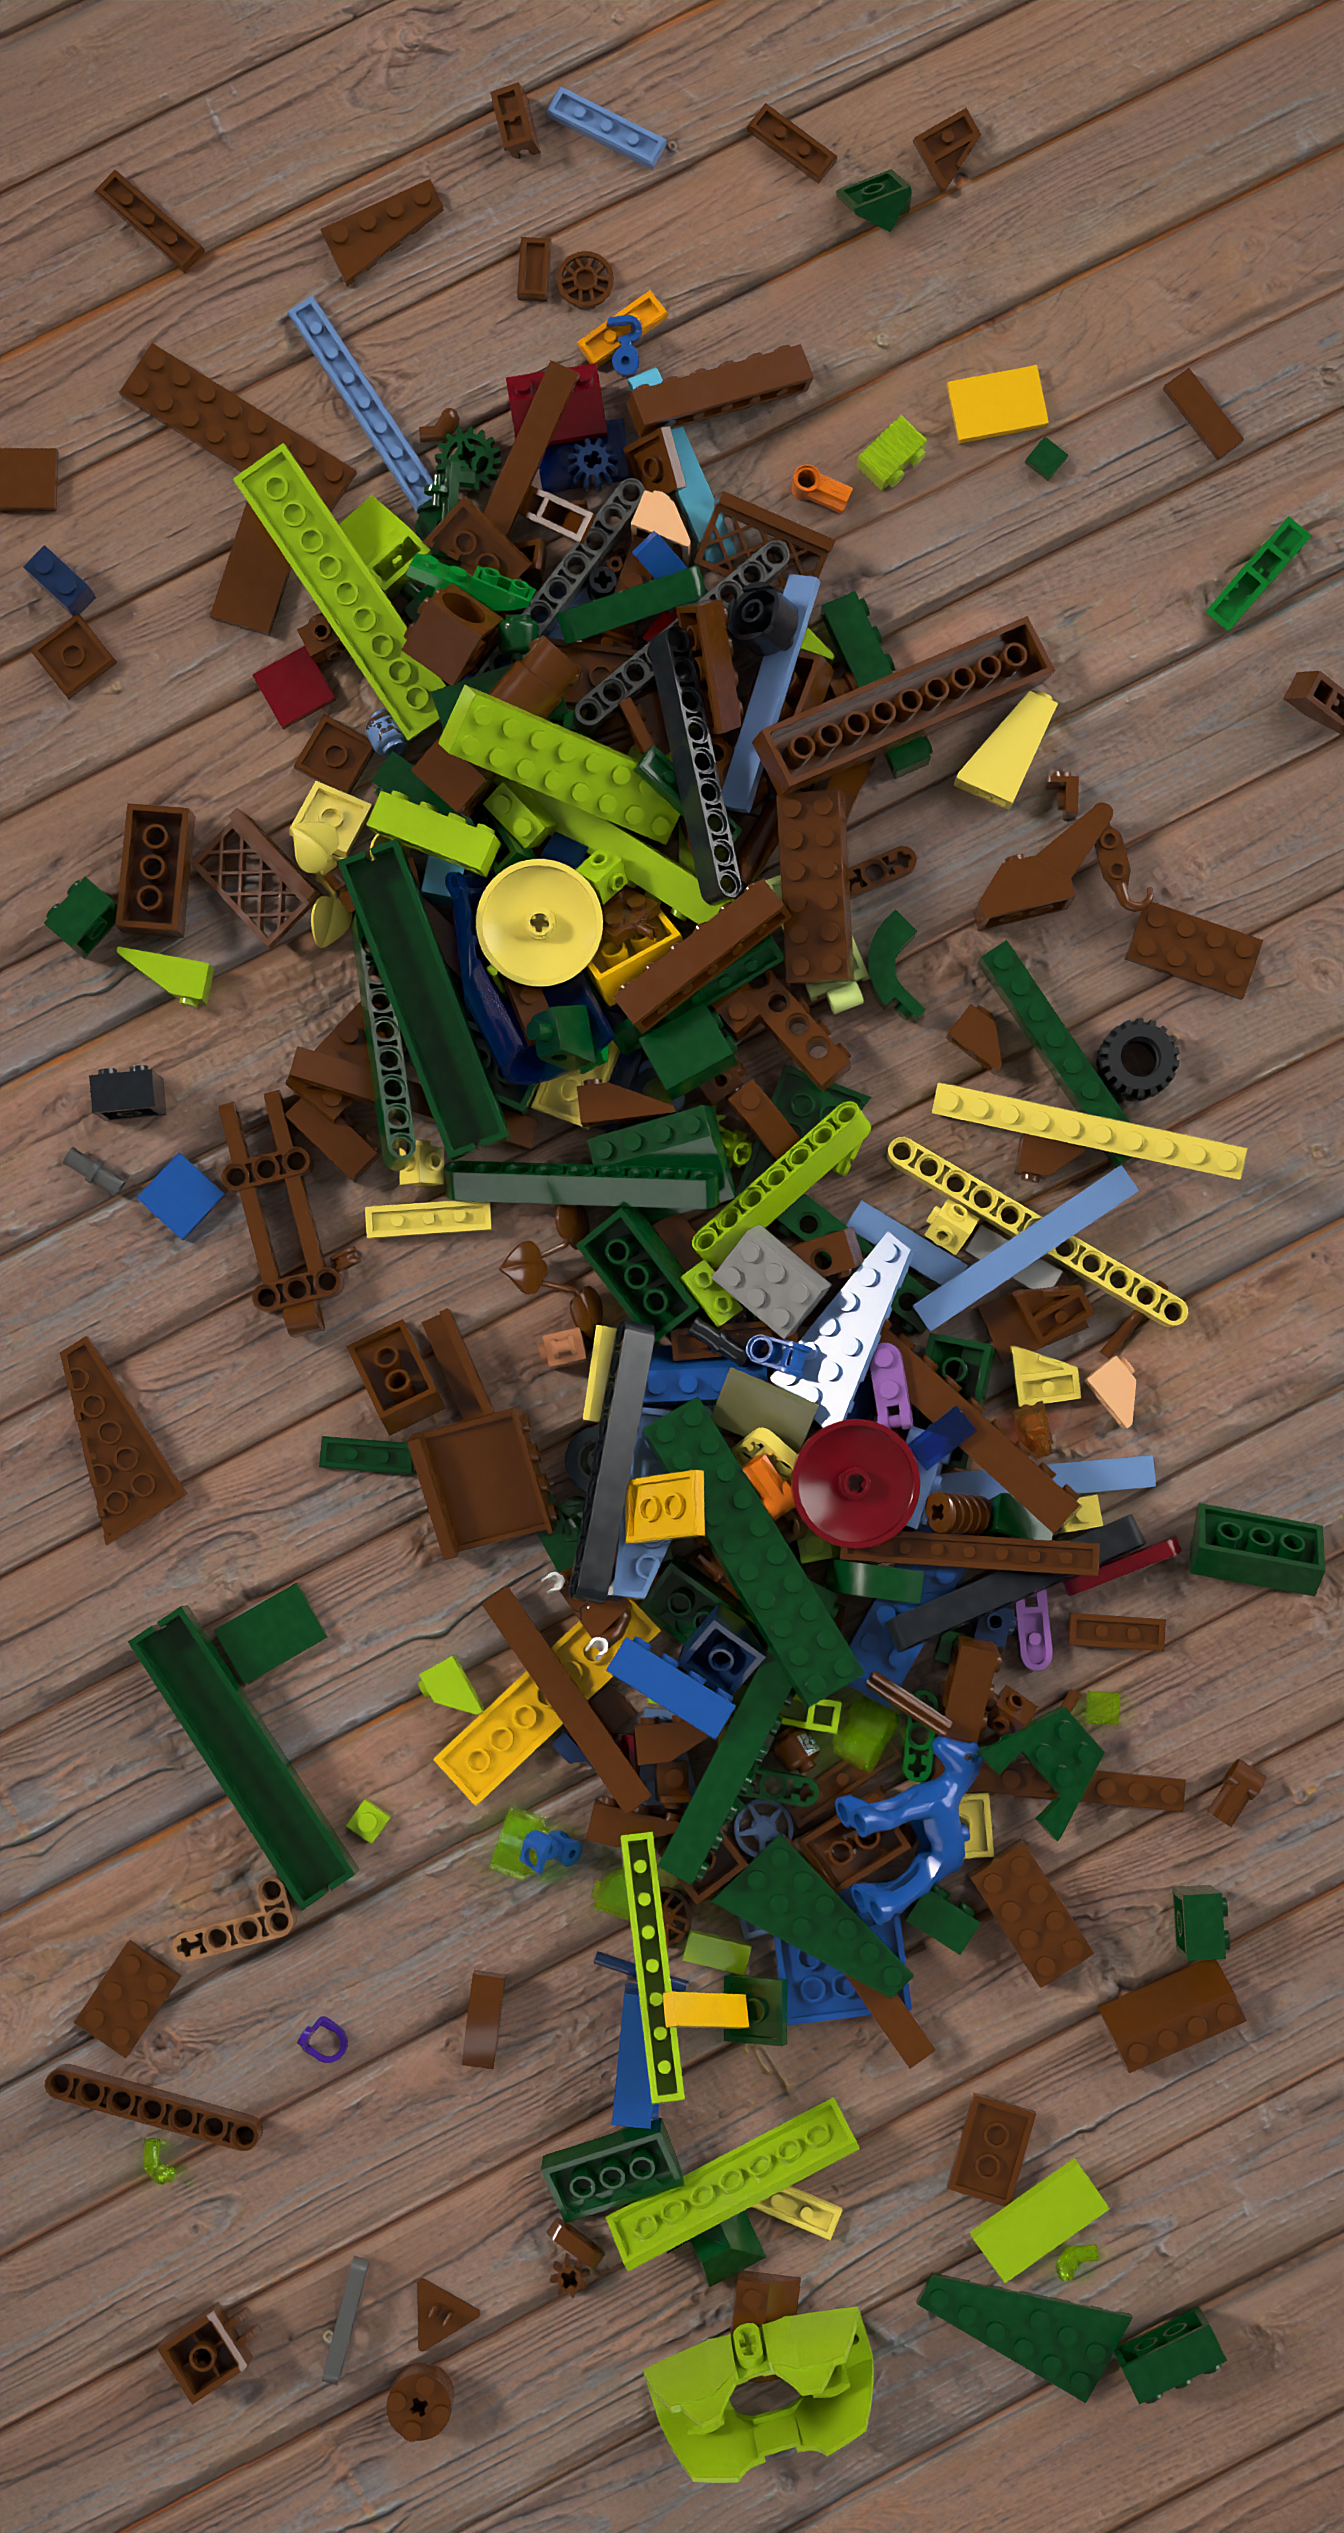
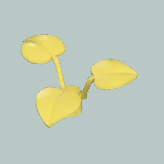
M308 821L292 825L290 828L294 839L295 857L299 867L305 872L316 875V882L321 883L330 895V897L320 896L316 900L311 913L314 941L318 947L324 948L339 939L348 930L352 921V912H347L339 897H337L336 891L332 890L324 878L328 872L337 867V861L344 859L343 857L332 855L339 846L337 830L324 822ZM376 834L370 848L391 840ZM402 845L408 859L411 848ZM370 850V855L372 857L371 861H373L376 858L372 855Z

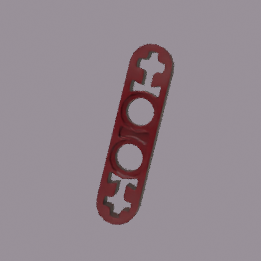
M1171 1537L1100 1565L1098 1576L1077 1575L1062 1583L1067 1595L1072 1596L1182 1552L1177 1537Z

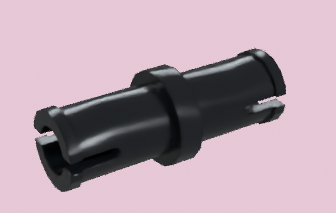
M699 1317L696 1318L687 1334L692 1335L709 1346L712 1353H720L739 1367H742L748 1358L746 1348L728 1337V1332L725 1330L720 1332Z

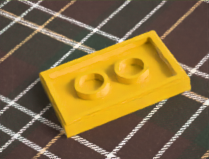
M1037 365L947 382L946 387L958 444L1045 428L1049 425Z
M690 1470L629 1479L625 1499V1544H641L705 1536L704 1471Z

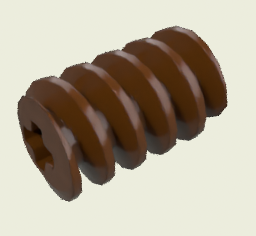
M935 1492L926 1499L925 1513L930 1527L935 1532L977 1536L987 1529L992 1506L990 1500L983 1496Z

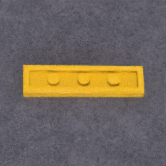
M663 1993L666 2027L728 2029L749 2027L746 1994Z

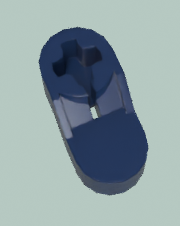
M566 1731L552 1743V1746L568 1763L587 1762L593 1768L573 1737Z

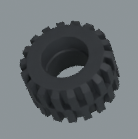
M1137 1018L1133 1022L1130 1020L1123 1022L1107 1035L1097 1052L1099 1057L1096 1059V1066L1100 1068L1098 1075L1100 1078H1104L1107 1089L1111 1088L1115 1091L1113 1095L1117 1097L1125 1096V1100L1133 1101L1134 1099L1139 1101L1146 1100L1148 1097L1156 1096L1174 1079L1177 1074L1175 1071L1180 1063V1060H1177L1180 1052L1179 1047H1174L1173 1043L1176 1041L1174 1036L1171 1035L1169 1037L1165 1033L1168 1030L1167 1028L1155 1026L1156 1021L1149 1020V1022H1144V1018ZM1133 1043L1141 1044L1150 1050L1155 1062L1154 1070L1151 1074L1145 1077H1138L1126 1071L1121 1062V1051L1126 1045Z

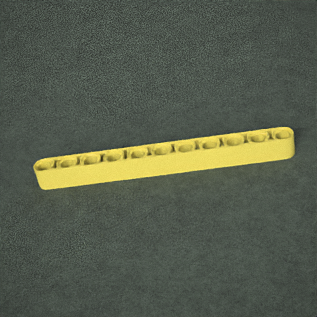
M898 1137L890 1143L887 1149V1160L893 1167L945 1198H949L956 1204L962 1205L967 1211L1011 1237H1015L1030 1225L1043 1218L909 1138ZM898 1145L905 1146L909 1150V1158L898 1160L894 1157L893 1148ZM924 1161L932 1162L936 1166V1174L925 1176L920 1170V1164ZM948 1178H959L963 1183L962 1191H951L947 1186ZM975 1194H986L990 1199L989 1207H978L974 1202ZM1012 1209L1017 1215L1016 1223H1005L1001 1218L1002 1210ZM1075 1236L1066 1240L1071 1247L1069 1256L1059 1255L1055 1248L1043 1255L1164 1327L1177 1326L1187 1319L1188 1307L1182 1299ZM1086 1256L1093 1257L1097 1261L1098 1268L1095 1272H1088L1084 1269L1083 1259ZM1113 1272L1120 1273L1125 1279V1284L1120 1289L1113 1287L1110 1283V1276ZM1140 1288H1145L1152 1294V1301L1149 1305L1139 1302L1137 1293ZM1167 1304L1177 1307L1179 1316L1176 1321H1171L1165 1316L1164 1310Z

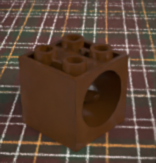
M452 583L443 590L439 588L432 598L426 597L417 610L420 617L416 623L413 622L404 634V638L407 640L402 651L453 687L476 669L496 634L499 623L504 619Z

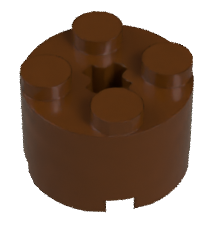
M420 2362L405 2367L397 2375L392 2384L386 2408L390 2424L405 2440L409 2442L428 2440L438 2435L445 2428L450 2419L454 2403V2386L450 2377L443 2369ZM418 2397L420 2402L426 2400V2405L416 2403L415 2399Z

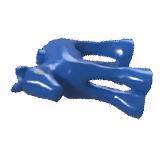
M938 1736L932 1742V1750L945 1767L944 1772L938 1778L915 1784L893 1798L876 1803H869L851 1795L838 1797L835 1800L839 1819L844 1826L848 1828L854 1827L862 1838L873 1833L890 1830L910 1821L919 1839L917 1850L908 1870L899 1878L885 1885L865 1882L851 1886L852 1898L858 1910L864 1914L869 1912L878 1925L889 1922L893 1915L900 1914L912 1902L928 1894L932 1885L939 1884L947 1875L955 1873L961 1868L965 1857V1842L970 1840V1833L966 1825L960 1822L959 1804L966 1791L969 1790V1787L979 1775L983 1760L976 1753L979 1749L977 1742L966 1743Z

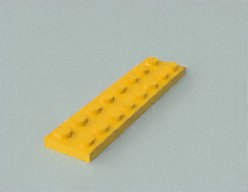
M628 1598L633 1605L630 1609L632 1618L624 1636L609 1648L600 1660H594L600 1653L596 1647H590L587 1651L585 1650L592 1638L580 1621L551 1647L587 1701L613 1677L606 1669L626 1637L633 1641L635 1636L649 1643L661 1632L660 1628L632 1598ZM526 1671L433 1760L469 1800L477 1806L563 1723L528 1671Z

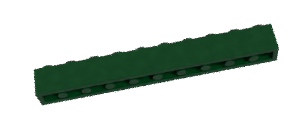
M809 1580L834 1620L841 1606L836 1603L839 1595ZM768 1648L766 1657L761 1662L657 1866L691 1885L695 1879L699 1882L702 1881L710 1865L704 1862L708 1852L711 1850L716 1853L724 1837L719 1831L724 1821L731 1823L739 1807L734 1804L739 1791L746 1794L754 1778L748 1774L754 1763L761 1764L768 1750V1747L763 1744L768 1734L775 1736L783 1720L778 1717L782 1706L790 1707L796 1695L794 1688H792L791 1683L770 1648Z

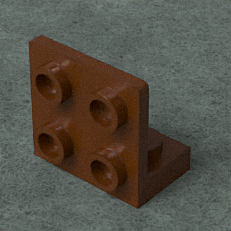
M658 690L634 702L631 697L619 702L618 712L640 756L642 757L647 748L652 745L665 756L671 754Z

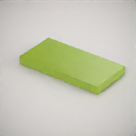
M1073 2158L969 2233L1004 2283H1007L1110 2208L1077 2160Z

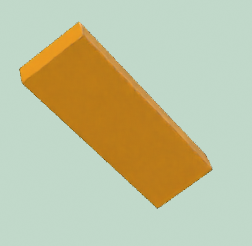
M649 290L613 316L631 315L636 317L642 326V337L666 320L668 312L652 291ZM606 321L577 341V347L589 363H597L598 368L610 360L615 351L621 347L618 337L631 332V325L608 328Z

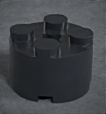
M754 582L741 589L744 593L737 600L733 598L727 608L728 623L726 626L732 635L751 652L759 656H769L791 648L794 642L793 636L798 627V608L767 582Z

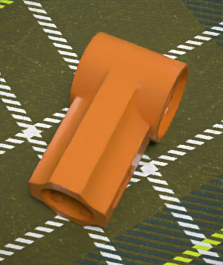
M809 464L801 465L796 469L790 486L791 493L798 500H810L841 515L853 490L852 487L821 474L816 467ZM800 478H808L813 483V486L803 487L799 484L798 480Z
M765 1453L755 1456L742 1467L745 1475L760 1494V1500L774 1521L795 1508L790 1485L786 1479L783 1481Z

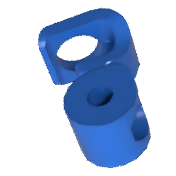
M631 315L610 317L606 324L608 328L631 325V332L618 337L621 347L615 351L612 357V364L618 375L622 377L633 376L639 368V355L637 349L632 346V343L637 342L641 337V323L636 317Z
M533 1830L524 1839L520 1861L541 1875L546 1859H555L565 1867H570L579 1860L583 1847L579 1841L572 1840L562 1830L551 1831L548 1835L541 1831ZM531 1848L537 1853L538 1860L535 1866L529 1859Z

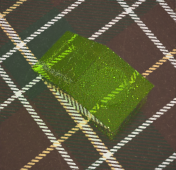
M624 1865L605 1873L603 1881L596 1879L590 1898L595 1899L594 1909L630 1921Z

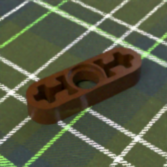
M899 846L848 868L849 882L856 880L857 875L855 872L859 871L860 880L865 886L861 888L860 882L853 884L850 889V900L912 873L917 862L915 852L907 846ZM899 854L903 858L909 857L910 860L907 863V868L903 869L902 865L894 866L891 869L893 875L889 876L888 867L883 860L887 859L888 865L897 861V855ZM875 865L881 868L883 877L879 881L873 882L867 879L865 870L869 866Z

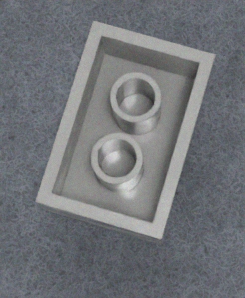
M757 1225L745 1233L712 1277L714 1281L783 1339L797 1331L832 1286L761 1225Z

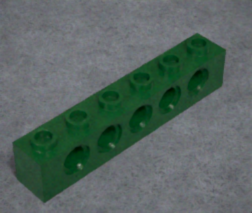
M805 1193L774 1220L778 1223L775 1228L788 1239L793 1235L801 1242L848 1228ZM804 1218H811L816 1222L817 1230L814 1233L806 1234L801 1231L799 1222ZM855 1233L863 1259L865 1260L874 1247ZM822 1251L821 1258L827 1262L825 1265L831 1266V1255L828 1252ZM906 1273L902 1286L897 1289L891 1304V1313L901 1320L898 1325L912 1336L916 1332L922 1335L927 1329L914 1309L912 1311L902 1310L899 1307L898 1300L902 1295H910L916 1304L932 1292Z

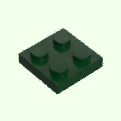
M731 1974L724 1976V1994H746L749 2027L724 2028V2041L772 2046L787 2045L788 1979Z

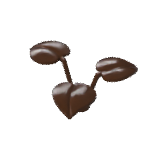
M559 1204L555 1213V1225L558 1234L564 1239L562 1243L540 1252V1249L534 1242L524 1241L509 1253L500 1266L499 1271L509 1277L520 1291L528 1295L535 1294L541 1286L572 1293L575 1296L569 1305L572 1320L575 1326L581 1329V1333L586 1339L594 1341L596 1325H601L603 1318V1305L597 1291L591 1286H585L579 1291L574 1287L543 1280L547 1275L548 1269L546 1262L542 1258L566 1248L569 1244L573 1249L579 1250L576 1244L589 1234V1219L584 1206Z

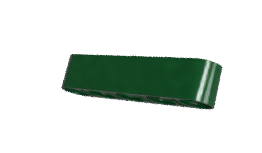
M696 565L558 612L556 615L565 643L569 644L704 597L707 591L699 566Z

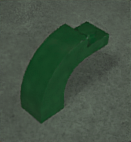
M895 909L883 921L872 939L866 965L869 975L868 983L874 998L884 1010L894 1002L896 1004L894 1007L895 1011L905 1021L911 1019L916 1023L924 1015L926 1009L899 982L895 971V961L898 954L915 938L917 930Z
M830 1558L829 1565L825 1569L826 1589L830 1591L920 1604L924 1577V1572L834 1558Z

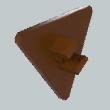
M424 2278L418 2280V2349L423 2352L480 2316V2310Z

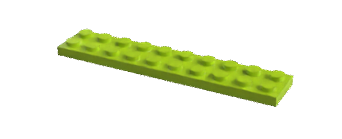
M282 443L234 477L233 480L408 741H411L440 721L431 691L446 687V684L440 677L402 651L407 640L404 638V634L408 627L287 446Z

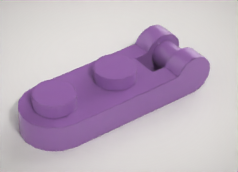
M880 1343L870 1363L878 1423L891 1430L902 1427L903 1430L913 1428V1418L901 1352L890 1343ZM899 1406L900 1414L890 1416L888 1408Z
M1046 1589L1029 1596L1036 1598L1037 1606L1025 1607V1599L1014 1603L1021 1662L1027 1668L1037 1671L1045 1669L1052 1660Z

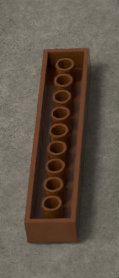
M1028 616L766 727L759 732L752 741V744L779 798H782L1043 684L1055 672V669Z

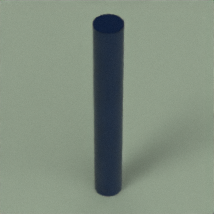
M597 1951L594 1964L637 1978L635 1963ZM670 1975L672 1990L685 1992L688 1981Z

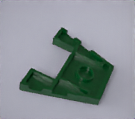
M1059 1706L1030 1721L1026 1727L1013 1734L1008 1733L1000 1737V1741L990 1746L985 1745L976 1751L990 1769L998 1775L1022 1753L1057 1793V1796L1035 1818L1050 1837L1057 1842L1062 1837L1105 1753L1070 1711L1063 1706Z

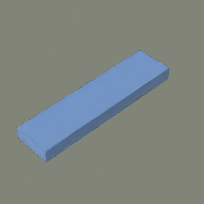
M561 86L546 111V117L651 170L656 166L667 145V139Z
M862 1200L846 1224L848 1228L853 1227L857 1235L874 1246L879 1243L887 1231L893 1233L915 1252L909 1267L939 1286L944 1285L968 1267L967 1264Z

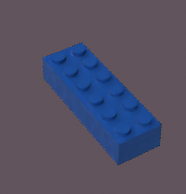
M923 1524L921 1530L913 1528L911 1531L924 1533H938L935 1532L929 1524L928 1526ZM893 1563L891 1567L924 1572L920 1604L873 1598L848 1642V1646L865 1674L848 1685L888 1708L890 1702L867 1688L866 1681L874 1671H877L898 1686H901L924 1643L898 1653L884 1623L897 1615L954 1591L967 1568Z

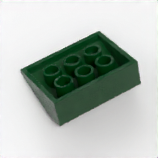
M702 1105L587 1139L593 1165L710 1168L718 1172L720 1203L736 1198L714 1107ZM609 1206V1207H610V1209H611V1211H612V1214H614L615 1212H617L620 1208H622V1207H624V1206ZM637 1207L649 1223L697 1210Z

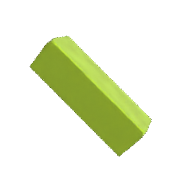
M689 1929L682 1961L745 1975L752 1943Z

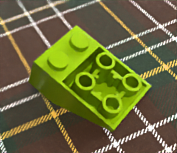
M373 495L339 524L390 601L400 593L401 588L408 580H414L406 576L416 553L432 556L431 550L422 543L421 539Z

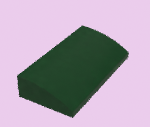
M677 1554L639 1606L653 1622L685 1644L720 1602L745 1620L764 1650L768 1646L743 1603Z
M662 2118L652 2120L651 2129L630 2127L543 2155L541 2172L565 2223L684 2186L680 2165Z

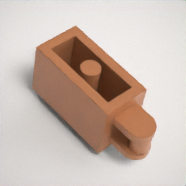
M579 1327L542 1336L544 1343L538 1344L542 1363L549 1364L552 1370L589 1361L584 1338Z

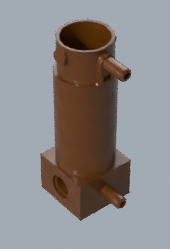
M543 635L541 638L532 640L528 647L530 651L521 661L517 660L488 695L546 719L562 701L560 697L570 686L574 688L579 684L583 671ZM439 737L411 771L457 813L470 819L498 787L493 781L498 774L449 754L438 744L441 738Z

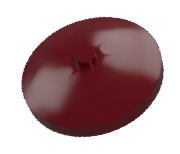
M863 1419L841 1420L815 1432L800 1449L791 1473L792 1499L802 1521L821 1539L845 1548L873 1547L894 1537L912 1517L920 1495L919 1468L909 1446L890 1428L877 1422Z

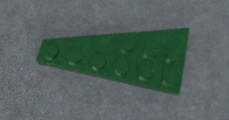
M784 1065L771 1101L800 1139H802L840 1104L852 1101L862 1111L872 1097L833 1083L822 1093L805 1072ZM757 1138L736 1191V1197L776 1162L774 1157Z
M781 1833L711 1899L712 1903L891 1999L914 1977V1974Z
M931 2273L916 2300L917 2305L1084 2403L1088 2401L1133 2318L1130 2313L1121 2311L1118 2313L1103 2310L1101 2307L1092 2305L1089 2307L1074 2304L1068 2300L1024 2291H1011L995 2285H982L970 2282V2280Z

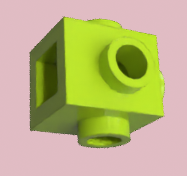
M600 848L576 869L592 886L602 905L628 883L622 859L618 855L610 854Z

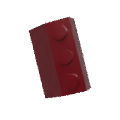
M597 363L568 367L578 372L580 376L549 445L608 436ZM546 371L506 377L515 439Z

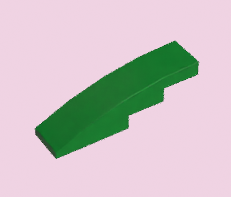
M1288 516L1205 612L1229 632L1310 540L1312 535Z

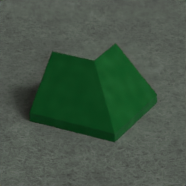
M890 169L836 190V194L855 215L891 233L899 216L909 213L912 190L909 184Z
M745 2210L688 2240L709 2288L766 2258Z

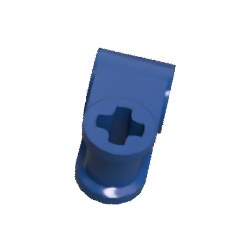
M759 1334L753 1336L746 1346L747 1356L750 1360L801 1379L804 1376L801 1371L806 1355L811 1353L812 1349L789 1340L783 1341ZM769 1344V1353L762 1358L761 1349L764 1345Z

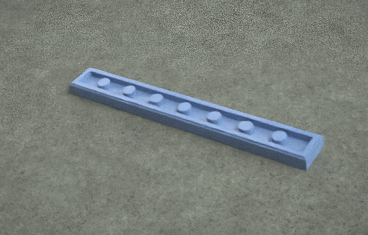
M311 296L287 311L288 316L418 514L422 511L424 505L432 500V496L424 494V486L433 484V479L315 298Z
M789 574L783 595L798 608V627L793 636L794 642L791 648L763 657L722 789L726 810L750 813L764 768L752 741L762 729L778 722L821 583L817 577Z
M1120 1165L912 1306L928 1331L931 1332L1139 1191L1123 1166Z
M1153 1455L1046 1464L1057 1474L1053 1480L1063 1488L1065 1484H1068L1078 1494L1156 1487ZM985 1470L941 1473L939 1475L943 1477L940 1489L942 1493L983 1496L988 1500L1000 1493H1009Z

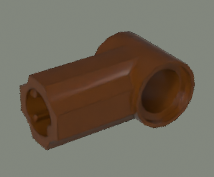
M1237 1759L1227 1771L1223 1780L1225 1784L1207 1812L1232 1827L1248 1801L1253 1800L1264 1786L1266 1776L1241 1759Z

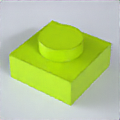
M365 1798L346 1826L373 1844L392 1816Z

